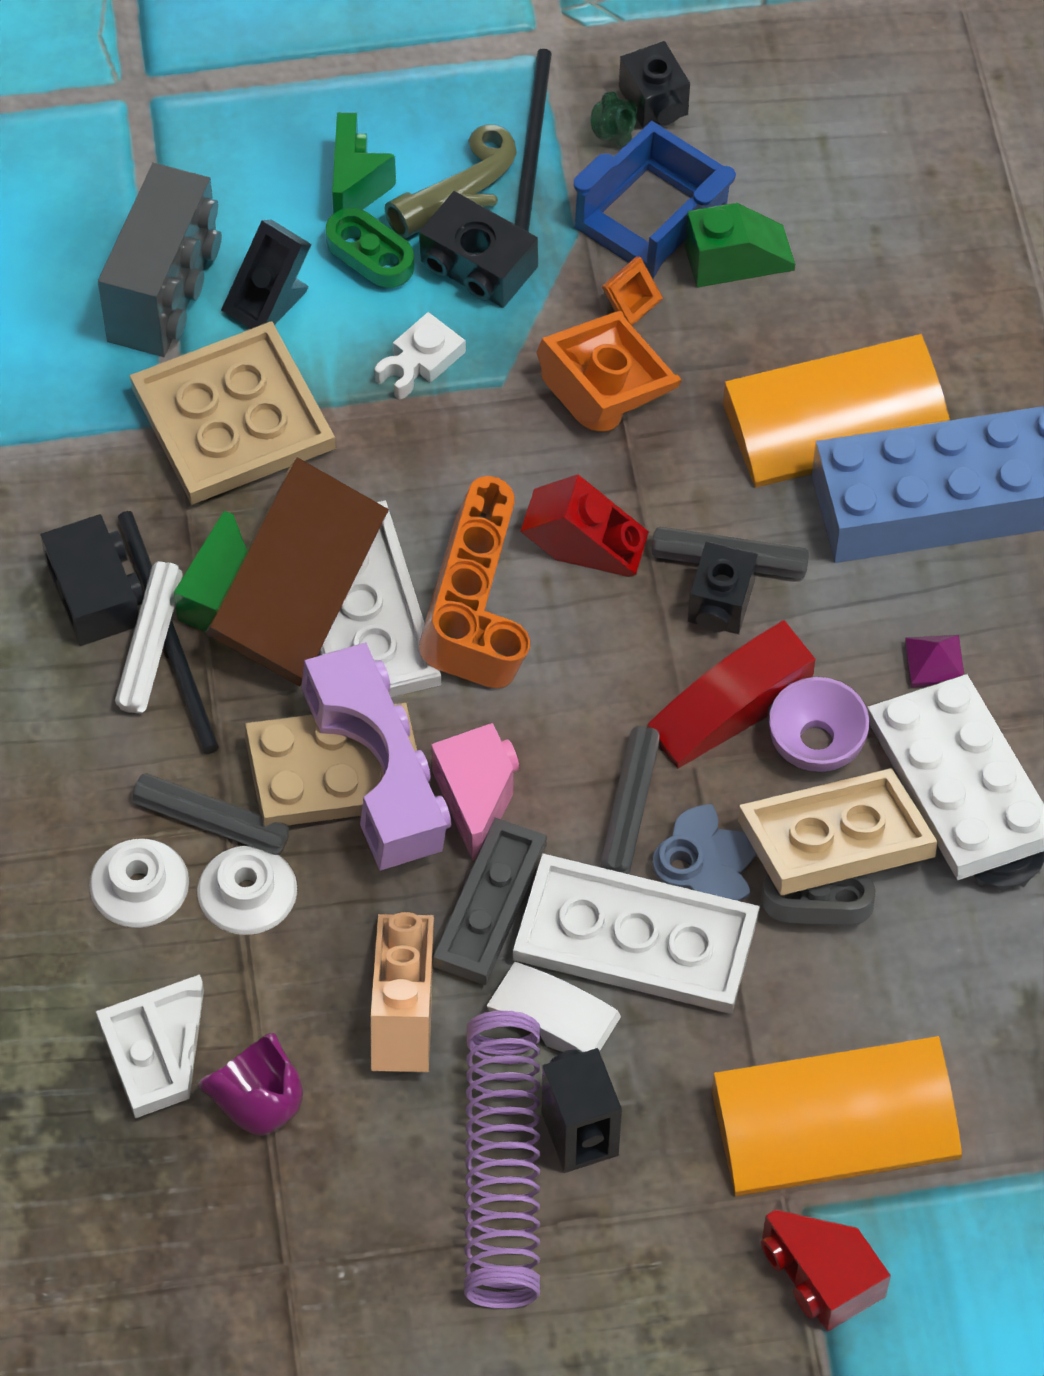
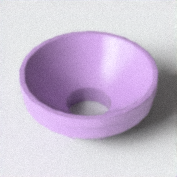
M805 678L791 683L775 698L769 716L770 735L778 753L796 767L817 772L836 770L855 759L862 750L869 731V715L861 697L849 686L830 678ZM818 727L826 730L831 735L833 742L825 749L814 750L807 747L802 742L800 736L805 730Z

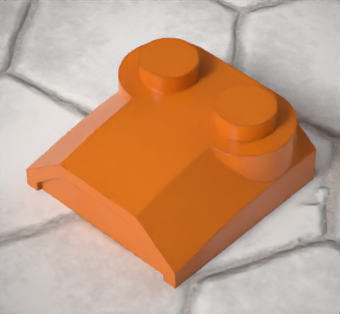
M621 310L543 337L536 352L541 366V376L545 384L580 424L595 431H609L616 428L625 412L679 387L682 381L627 321L625 314Z

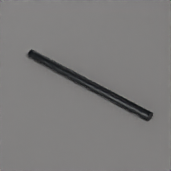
M545 48L537 51L515 225L528 232L552 56L551 51Z
M124 511L118 515V520L145 591L152 564L133 512ZM171 618L164 646L202 750L205 754H211L216 752L219 746Z

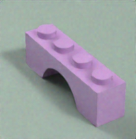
M366 642L304 660L301 689L320 733L342 735L360 742L376 756L382 766L384 777L372 791L363 797L360 826L379 870L381 871L442 852L446 829L451 827L450 813L442 796L435 797L428 783L430 782L431 775L424 753L421 750L414 751L408 738L410 736V725L402 705L394 706L389 695L390 679L384 663L381 660L374 661Z

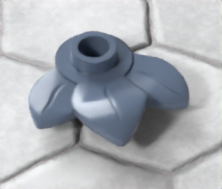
M706 804L688 809L676 819L673 836L660 843L654 852L653 870L662 883L742 901L750 895V888L740 874L752 864L757 853L745 833L718 829L716 810L712 804ZM676 860H684L690 867L687 869H677L671 866V863Z

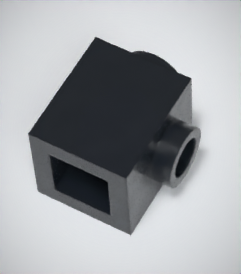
M665 41L620 56L619 89L642 128L651 121L658 125H666L688 115L690 82Z
M706 541L690 591L687 622L698 624L703 629L711 632L727 631L739 634L755 583L758 554Z

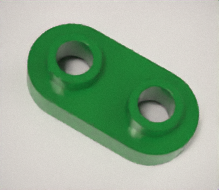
M358 208L341 209L330 216L326 223V243L334 256L380 287H397L406 283L411 278L414 272V251L407 240L366 211ZM350 238L357 239L356 242H347L345 240ZM386 265H393L394 267H384V266H386Z

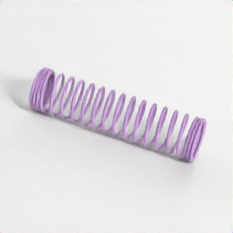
M515 1011L485 1012L475 1016L467 1024V1047L470 1049L467 1055V1064L470 1066V1069L466 1073V1080L470 1083V1086L466 1090V1097L470 1103L466 1107V1115L470 1120L466 1124V1132L470 1137L466 1141V1149L470 1154L466 1158V1167L470 1172L465 1176V1183L470 1189L465 1194V1201L470 1207L465 1211V1219L470 1224L465 1229V1237L470 1242L465 1246V1255L470 1260L464 1265L465 1273L468 1275L464 1279V1296L472 1303L490 1308L522 1307L532 1303L540 1296V1275L531 1269L540 1263V1257L532 1252L533 1249L540 1245V1239L532 1234V1232L540 1227V1221L532 1216L540 1209V1204L532 1198L540 1192V1186L532 1181L540 1174V1169L532 1163L540 1157V1151L532 1146L540 1140V1134L533 1129L540 1122V1116L533 1112L540 1105V1099L533 1094L540 1088V1082L533 1077L540 1071V1065L533 1060L540 1054V1048L536 1046L540 1042V1024L533 1017ZM508 1026L532 1032L520 1038L493 1039L479 1035L484 1030ZM534 1049V1054L527 1057L512 1055ZM478 1050H480V1051H482V1052H484V1053H490V1054H495V1055H504V1056L491 1057V1056L484 1055V1054L478 1052ZM476 1055L483 1060L473 1064L472 1056ZM492 1062L502 1064L526 1062L534 1066V1071L527 1074L514 1072L492 1074L484 1072L478 1067ZM476 1072L483 1077L473 1081L472 1073ZM492 1079L504 1081L526 1079L534 1083V1088L526 1091L512 1089L493 1091L485 1089L478 1084ZM474 1088L484 1094L473 1098L472 1090ZM493 1096L505 1098L525 1096L532 1098L534 1105L526 1108H493L482 1105L479 1101ZM474 1105L484 1111L473 1116L472 1107ZM494 1113L505 1115L527 1114L534 1117V1122L526 1125H492L478 1119ZM473 1122L484 1127L475 1133L472 1132ZM492 1131H526L534 1134V1139L527 1142H492L478 1136ZM475 1140L484 1146L473 1150L471 1142ZM493 1148H525L532 1150L534 1156L524 1160H495L483 1157L478 1153ZM475 1157L485 1163L473 1168L471 1166V1159ZM496 1165H523L533 1168L534 1174L525 1177H494L483 1174L479 1170ZM474 1174L484 1179V1181L473 1185L471 1177ZM494 1183H524L533 1186L534 1191L523 1195H496L484 1192L478 1188ZM475 1192L486 1198L473 1203L471 1201V1194ZM500 1200H519L534 1204L532 1210L518 1213L494 1212L479 1206ZM474 1209L486 1216L473 1221L471 1219V1211ZM497 1218H522L533 1221L534 1226L523 1230H496L481 1226L479 1223ZM473 1227L486 1232L474 1239L471 1237V1229ZM496 1236H523L533 1239L534 1244L521 1248H500L485 1245L479 1241ZM472 1245H475L487 1251L472 1256L470 1248ZM496 1254H523L533 1257L534 1262L525 1265L504 1266L482 1262L479 1259ZM472 1263L484 1267L470 1272V1265ZM484 1285L499 1289H525L510 1292H495L489 1290H482L480 1288H477V1286Z

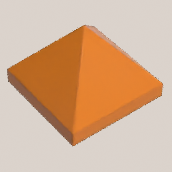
M635 257L601 286L615 312L621 310L631 325L636 323L663 299L641 257Z

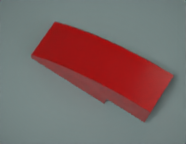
M782 620L741 646L699 677L663 708L647 724V728H654L659 732L660 747L678 769L765 719L768 713V706L773 704L775 698L784 688L798 680L813 677L816 658L787 622Z

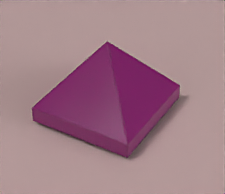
M959 635L905 637L911 688L929 687L964 675Z

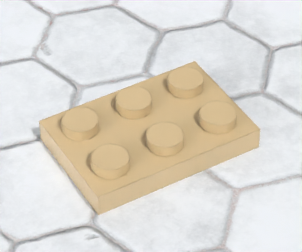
M394 704V706L402 705L407 714L410 725V736L408 738L414 751H417L407 704ZM313 715L245 723L244 736L260 815L263 819V827L275 822L284 823L288 826L361 816L363 797L372 791L384 777L381 764L366 746L346 736L320 733Z
M892 768L739 805L738 822L780 896L936 856L937 840Z

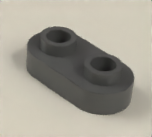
M767 875L763 883L762 905L769 916L781 922L856 925L866 921L872 915L876 890L870 878L862 875L780 896L770 876Z

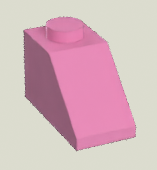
M493 723L431 744L432 772L472 861L477 859L494 818H502L513 796V772L519 770L518 758L509 739L501 741Z

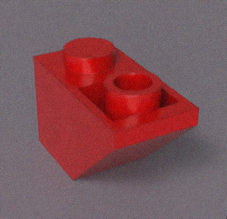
M579 474L535 488L520 531L557 561L626 577L636 575L649 533L647 529Z
M776 1209L765 1216L763 1239L760 1243L767 1260L776 1271L785 1270L796 1286L793 1288V1293L801 1310L810 1319L817 1317L827 1332L886 1297L891 1275L858 1228Z

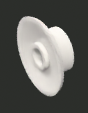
M150 839L127 840L107 850L94 865L89 881L91 899L97 910L111 922L131 928L153 926L171 917L183 904L189 889V874L181 856L168 845ZM137 873L146 875L141 880L130 879L131 876Z
M252 846L234 847L217 855L204 868L197 887L198 902L207 919L218 928L239 935L258 934L277 926L290 913L297 896L295 874L284 858ZM245 880H251L255 882L252 886L249 887H241L238 885L240 882Z

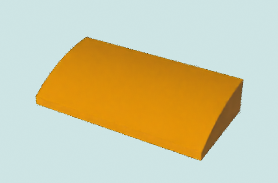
M922 334L725 381L723 407L755 488L812 474L816 441L950 421L941 386Z
M939 1036L715 1072L713 1075L712 1096L735 1197L958 1160L962 1157L955 1106Z

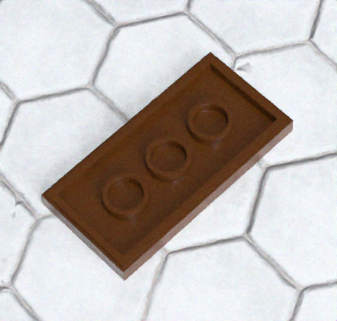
M296 457L288 469L205 634L300 687L302 685L304 660L318 656L389 509Z

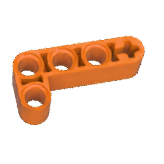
M482 476L472 482L455 517L419 641V651L424 661L437 670L486 687L502 688L512 683L530 649V638L527 631L520 624L484 611L514 507L515 496L512 488L505 481L498 477ZM481 512L486 514L485 518L479 517Z

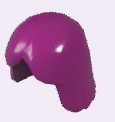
M274 1033L264 1035L228 1062L223 1068L206 1075L198 1083L200 1090L212 1098L236 1125L257 1136L268 1135L283 1127L298 1113L303 1100V1088L299 1074L286 1056Z

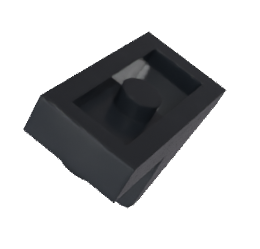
M272 219L261 220L221 310L250 329L271 321L275 325L306 293L309 287L298 280L297 275L312 244Z

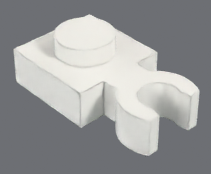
M427 312L393 342V355L395 356L386 357L376 365L375 382L380 385L390 376L400 377L401 379L394 384V396L399 400L403 399L412 392L414 379L419 375L431 383L466 352V340Z

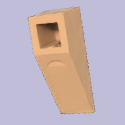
M401 912L394 915L378 914L371 1003V1071L429 1072L434 915H416L410 912Z

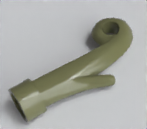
M486 124L476 128L469 137V146L473 153L483 161L416 193L406 192L385 204V214L393 231L404 239L419 232L453 191L483 207L495 206L498 202L497 196L494 194L477 193L502 176L512 165L517 152L515 141L510 132L495 124ZM492 142L495 145H497L498 148L488 147L484 143Z

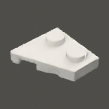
M200 974L96 1011L98 1023L135 1118L190 1099L204 995Z

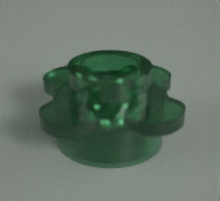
M613 91L604 93L601 101L594 105L591 112V127L596 137L601 140H614L620 148L632 140L631 132L636 124L637 109L635 103L631 99L624 101L619 99Z

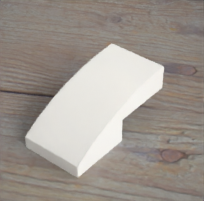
M514 962L487 1004L490 1012L515 1011L533 1017L540 1024V1035L546 1046L562 1052L574 1049L585 1052L598 1048L600 1052L621 1018L618 1010L593 995L550 974L518 962Z

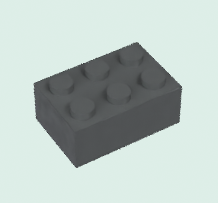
M152 162L98 279L107 342L165 357L172 340H179L182 336L187 318L186 308L190 299H198L204 283L203 270L208 260L214 261L221 245L222 234L221 231L216 230L215 224L218 213V201L213 199L210 177Z

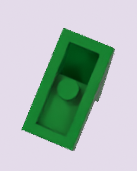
M337 112L332 187L333 213L345 208L363 210L395 186V156L391 153H367V133H358L357 113Z

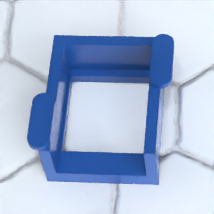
M651 121L614 157L607 153L598 155L574 178L573 186L577 191L574 228L628 263L635 257H641L651 277L654 279L663 261L686 239L687 211L727 204L729 186L734 182L736 172L732 167L721 165ZM647 170L691 197L649 237V242L603 213Z

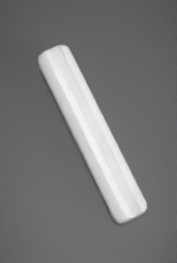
M158 561L152 566L115 698L116 705L128 713L141 714L147 708L175 606L174 591L183 577L182 571L173 563Z

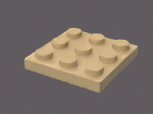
M272 321L129 375L131 388L191 505L288 468L296 457L306 461L336 449L335 436Z

